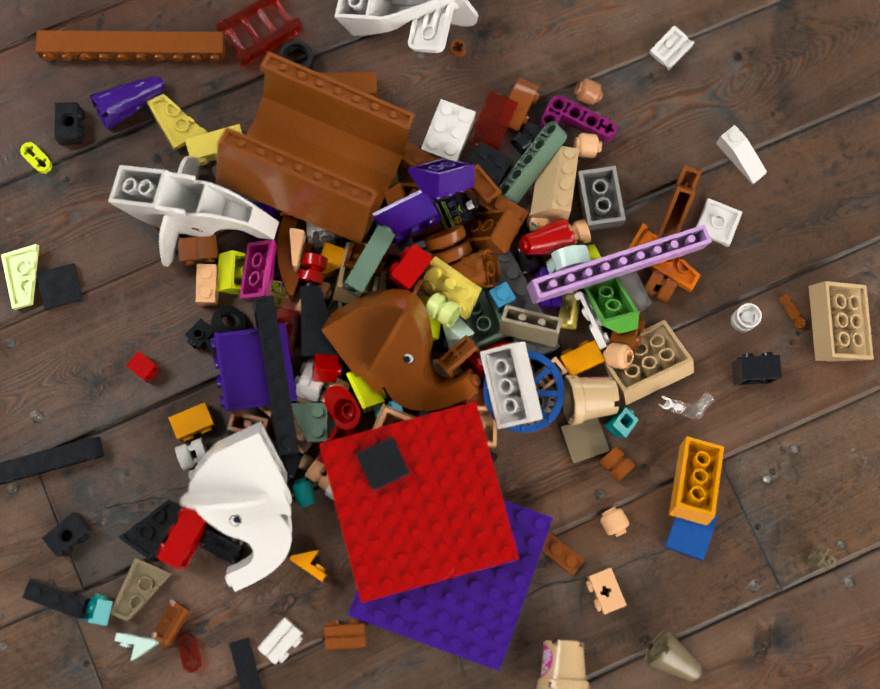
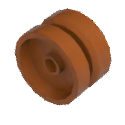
M456 225L441 230L424 239L427 249L434 251L431 256L433 258L435 256L446 264L458 260L473 251L470 241L462 240L467 235L463 225Z

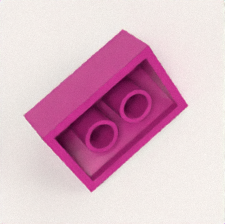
M270 239L248 243L239 299L253 302L254 298L271 296L275 261L277 259L275 240Z

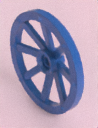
M527 350L528 357L546 367L534 378L535 385L549 373L552 374L557 391L536 390L537 396L556 397V401L549 415L541 408L542 421L527 426L524 423L505 427V429L519 433L534 432L549 425L559 414L565 397L563 378L555 364L544 355ZM485 376L482 388L483 400L488 413L495 420Z

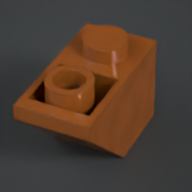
M639 312L638 329L621 334L612 331L610 343L627 344L633 351V354H635L636 348L641 344L640 333L645 329V320L642 318V312Z

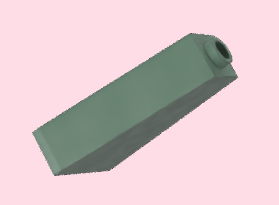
M378 225L342 289L357 298L360 297L395 237L392 229L385 225L382 227Z

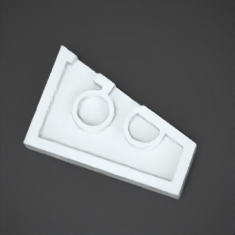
M580 291L574 294L576 300L582 302L584 307L581 311L587 321H591V325H589L599 349L604 351L610 343V337L607 332L604 333L602 324L588 298Z

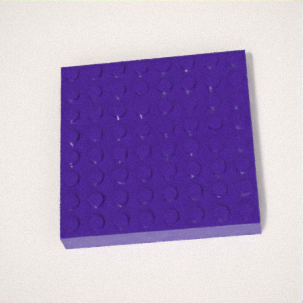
M503 500L518 552V560L363 603L360 601L357 589L348 615L500 671L553 518Z

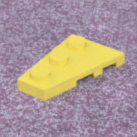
M165 94L147 101L149 109L174 150L185 146V139L207 133L203 127L201 128L195 123V120L182 112L180 107Z

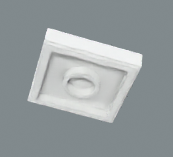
M707 198L696 227L705 224L712 241L729 247L743 212Z

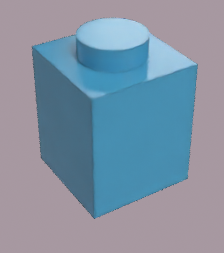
M507 282L493 288L488 294L497 312L503 310L505 305L511 306L516 300Z

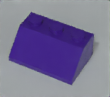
M443 158L408 167V172L422 193L430 195L432 199H442L445 195L452 196L456 192H466V189L474 187V164Z
M421 190L373 213L378 225L381 227L385 225L393 230L392 233L395 234V237L391 244L404 241V238L410 235H417L423 229L433 227L443 220L435 200L430 195L423 194Z

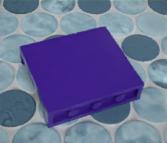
M279 323L291 402H296L297 397L285 323ZM257 329L218 334L214 332V338H211L212 350L216 349L217 357H213L214 367L219 369L220 375L216 377L218 389L222 388L223 396H219L220 407L224 408L225 412L269 406Z

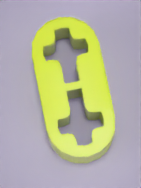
M27 142L21 146V155L39 173L45 174L50 172L52 169L51 160L35 144ZM28 149L34 152V157L27 152ZM39 159L45 162L46 166L44 168L37 162Z

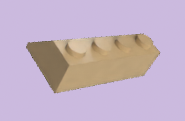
M561 146L537 177L531 206V218H544L550 221L562 218L568 221L572 206L579 149Z

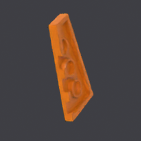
M643 223L628 249L658 240L657 235L651 233ZM679 257L646 267L652 271L656 269L663 273L664 278L670 277L677 281L679 287L690 293L701 276L684 259Z

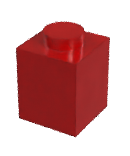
M139 351L126 365L147 383L149 380L152 381L156 378L160 369Z
M315 354L312 365L313 382L336 383L338 375H341L342 364L338 363V356Z

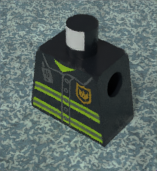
M466 193L436 201L443 218L440 221L443 229L456 225H463L465 227L476 218L474 210L479 207V202L475 197L469 199Z

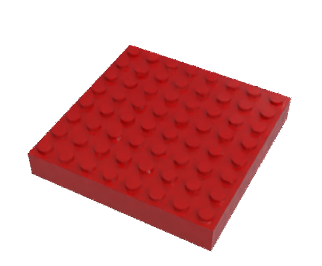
M476 401L319 444L361 603L519 559ZM393 436L410 474L373 491L356 453Z

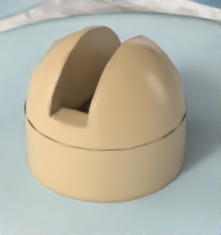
M304 454L299 468L308 470L315 461L314 458Z

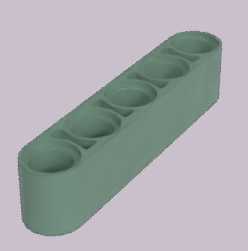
M552 121L545 125L498 188L502 192L501 196L517 204L566 141L567 133L556 122Z

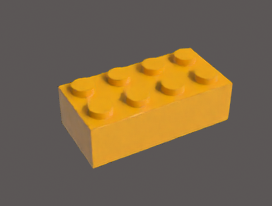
M686 436L679 446L669 515L706 526L712 521L716 513L724 452L723 446Z

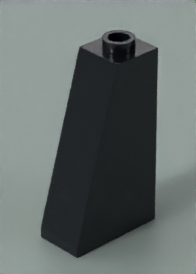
M306 283L300 289L301 358H314L315 354L337 355L340 358L339 353L322 332V328L330 315L321 286H316L315 283Z

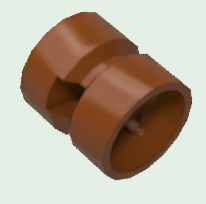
M654 269L643 291L651 296L655 294L658 300L666 304L678 282L670 277L664 278L663 273Z
M616 445L599 463L605 470L611 469V476L618 482L635 467V464L628 457L623 458L624 452Z

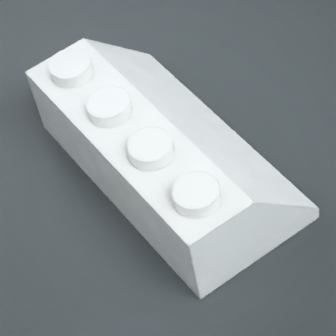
M525 341L481 351L480 355L497 429L543 419Z

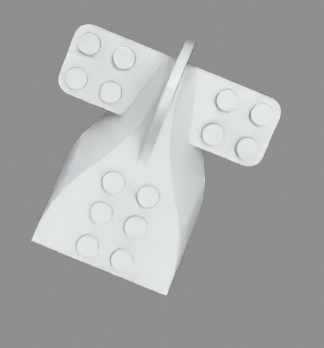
M338 0L334 17L353 36L390 32L412 20L408 39L409 47L415 52L440 53L445 48L450 23L459 26L475 25L478 20V13L468 0Z

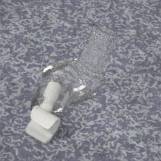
M708 392L696 403H686L662 396L661 398L665 399L666 403L658 405L678 415L700 419L704 416V411L715 399Z

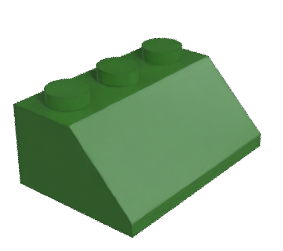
M619 277L582 288L602 326L619 334L638 329L639 312Z

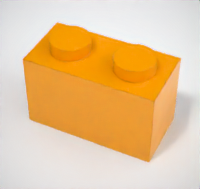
M586 340L578 344L579 348L575 350L569 348L561 352L562 356L558 360L567 369L566 375L578 376L604 363L605 359L595 340L592 342Z
M205 402L168 417L177 440H183V442L194 439L196 434H207L213 431L212 428L216 426L209 406Z

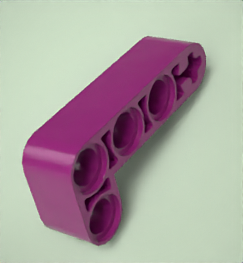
M555 96L551 99L540 123L542 130L546 125V120L554 121L557 124L562 121L584 133L596 134L599 140L605 143L612 141L617 131V126L613 121L562 96ZM558 104L562 109H555L553 105ZM574 112L578 115V117L574 118L570 115V113ZM593 121L595 125L589 126L586 122Z

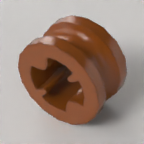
M455 39L451 42L450 53L452 56L459 58L465 55L466 44L463 40ZM455 45L462 46L460 52L454 51Z

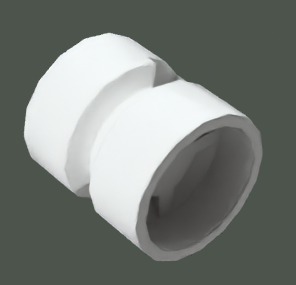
M746 303L732 314L731 324L736 331L748 332L760 323L762 313L756 305Z
M202 438L191 441L189 446L183 444L175 447V452L183 471L194 468L195 464H198L208 452ZM192 450H195L197 457L194 458Z

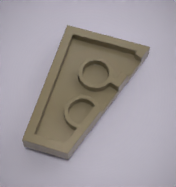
M135 558L110 614L127 622L130 621L173 573Z

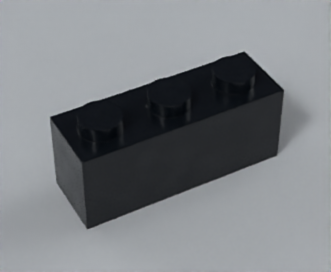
M29 579L22 597L78 619L86 615V604L90 601V598L39 579Z

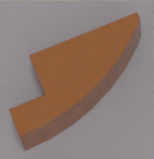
M683 164L657 239L680 233L696 194L695 188L702 173L700 169Z
M283 216L277 240L278 265L286 292L290 300L294 302L302 282L298 280L299 271L294 272L292 266L289 231L290 228L299 229L298 220ZM305 242L303 255L307 252L313 253V244Z

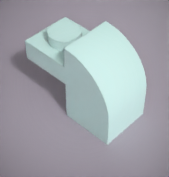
M572 245L551 253L552 258L546 261L549 274L589 262L591 259L586 245Z

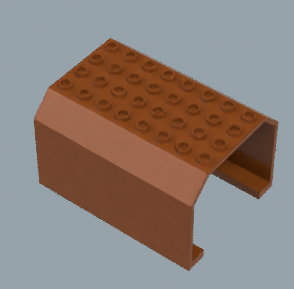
M268 51L260 66V71L265 73L263 97L251 127L246 135L226 127L218 141L216 183L361 245L375 220L373 213L380 209L385 199L384 192L390 188L404 155L415 114Z

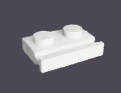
M674 25L650 50L649 54L670 70L693 46L694 42L690 41Z

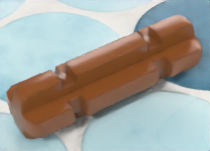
M786 293L779 297L781 305L784 304L785 307L783 308L790 319L794 321V326L799 329L806 325V321L803 317H800L801 313L794 302L790 301L791 297L789 294Z

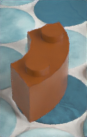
M519 78L508 98L498 123L519 132L520 128L525 126L529 120L527 114L532 104H536L540 94L537 92L540 86Z

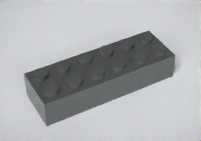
M510 248L505 254H491V256H497L500 266V279H495V282L498 283L497 286L507 282L516 298L515 303L511 306L543 314L538 303H532L526 287L528 283ZM509 336L512 343L525 341L527 350L544 356L551 354L560 347L558 341L556 347ZM529 358L530 364L535 360Z

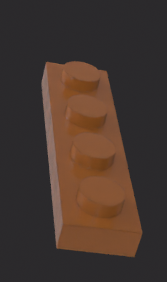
M548 531L542 552L573 576L585 560Z

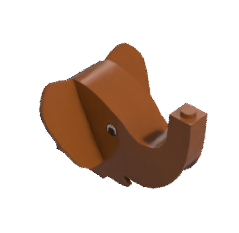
M421 279L418 280L411 292L404 289L370 291L331 313L322 328V332L354 375L363 377L370 388L377 394H381L382 387H385L388 395L400 406L417 411H432L454 405L479 392L481 380L476 373L474 374L471 368L452 378L441 376L431 365L433 336L430 319L424 304L416 295L423 282Z

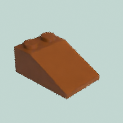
M509 209L475 212L476 218L464 227L467 235L462 240L470 241L472 249L475 250L491 249L494 252L490 254H505L509 250L514 237L518 234L522 222Z

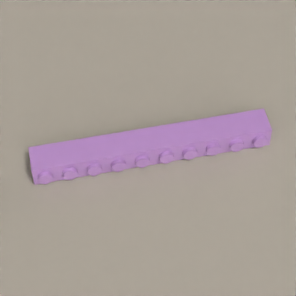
M704 224L533 279L526 287L532 303L536 304L704 249L712 241Z

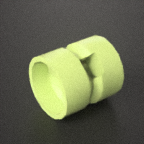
M438 292L429 299L425 307L429 317L438 319V322L448 328L456 322L461 313L460 305L452 300L448 301V298Z

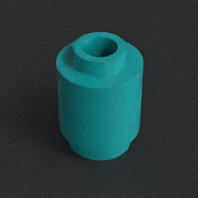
M305 477L294 481L295 485L292 486L300 508L314 504L316 496L311 480L306 481Z

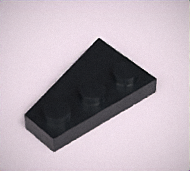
M167 500L118 538L147 559L152 560L160 545L169 536L167 533L173 524L176 525L179 520L177 515L181 507L173 501Z

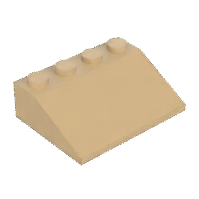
M830 281L810 285L809 297L815 361L874 360L867 286Z
M665 320L641 331V344L636 348L633 361L625 369L609 367L605 361L603 363L608 375L613 377L611 380L616 381L619 396L625 405L694 373L693 358Z

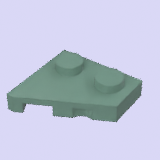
M291 403L293 415L307 443L326 442L328 436V410L325 403Z

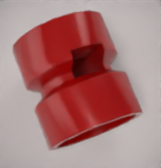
M304 253L301 263L304 267L299 271L298 280L305 284L315 283L316 286H322L324 279L322 271L326 270L328 258L315 253Z

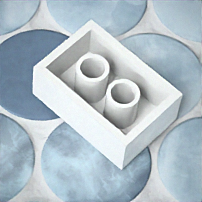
M441 99L421 150L438 160L445 158L459 161L475 121L476 112Z

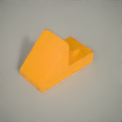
M320 550L292 555L289 558L323 582L327 577V574L324 573L326 570L318 563L312 564Z

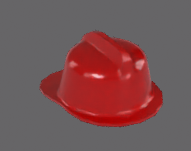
M341 385L329 387L324 395V403L335 423L343 430L355 428L362 414L361 404L353 398L345 387Z

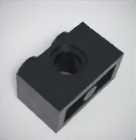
M78 102L55 103L54 139L59 145L82 144V138L85 137V130L82 126L85 112ZM74 121L71 126H67L68 122Z
M72 512L43 536L42 539L56 556L66 557L74 551L73 547L76 544L85 542L90 537L89 533L93 530L79 513ZM70 530L72 532V539L66 541L65 533Z

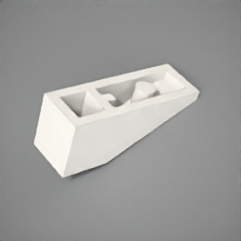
M735 125L721 135L716 142L719 148L752 185L767 173L750 142Z

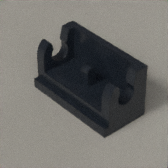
M206 529L205 537L199 543L200 547L232 564L237 563L245 547L210 529Z

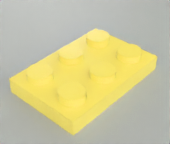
M436 256L430 262L420 286L421 289L431 296L438 292L448 298V301L452 300L460 305V316L465 320L470 317L482 290L478 285Z

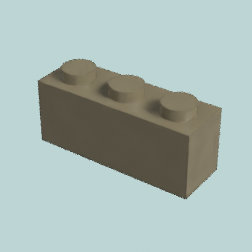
M505 305L499 334L556 347L563 318Z

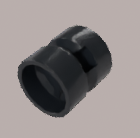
M529 122L522 128V133L518 132L511 138V144L523 155L542 130L535 123Z

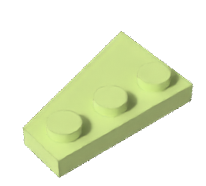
M37 244L1 254L11 307L14 310L33 305L39 245Z

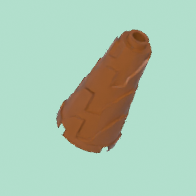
M491 249L479 250L477 253L447 263L480 288L489 289L495 288L498 285L495 279H500V266L497 256H491L490 253L494 252Z

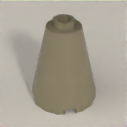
M663 630L652 640L651 643L654 646L651 651L649 649L646 651V664L690 682L700 678L702 674L701 664L672 632Z

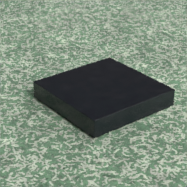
M74 263L37 272L44 309L48 310L83 301L77 269Z
M393 436L356 453L373 491L410 474Z

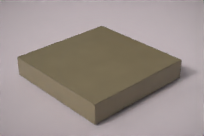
M598 418L585 420L583 423L574 426L567 424L560 427L573 464L610 451Z

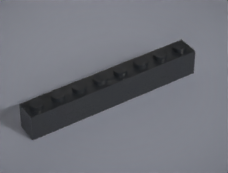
M274 296L254 298L252 304L276 452L278 456L295 454L299 452Z

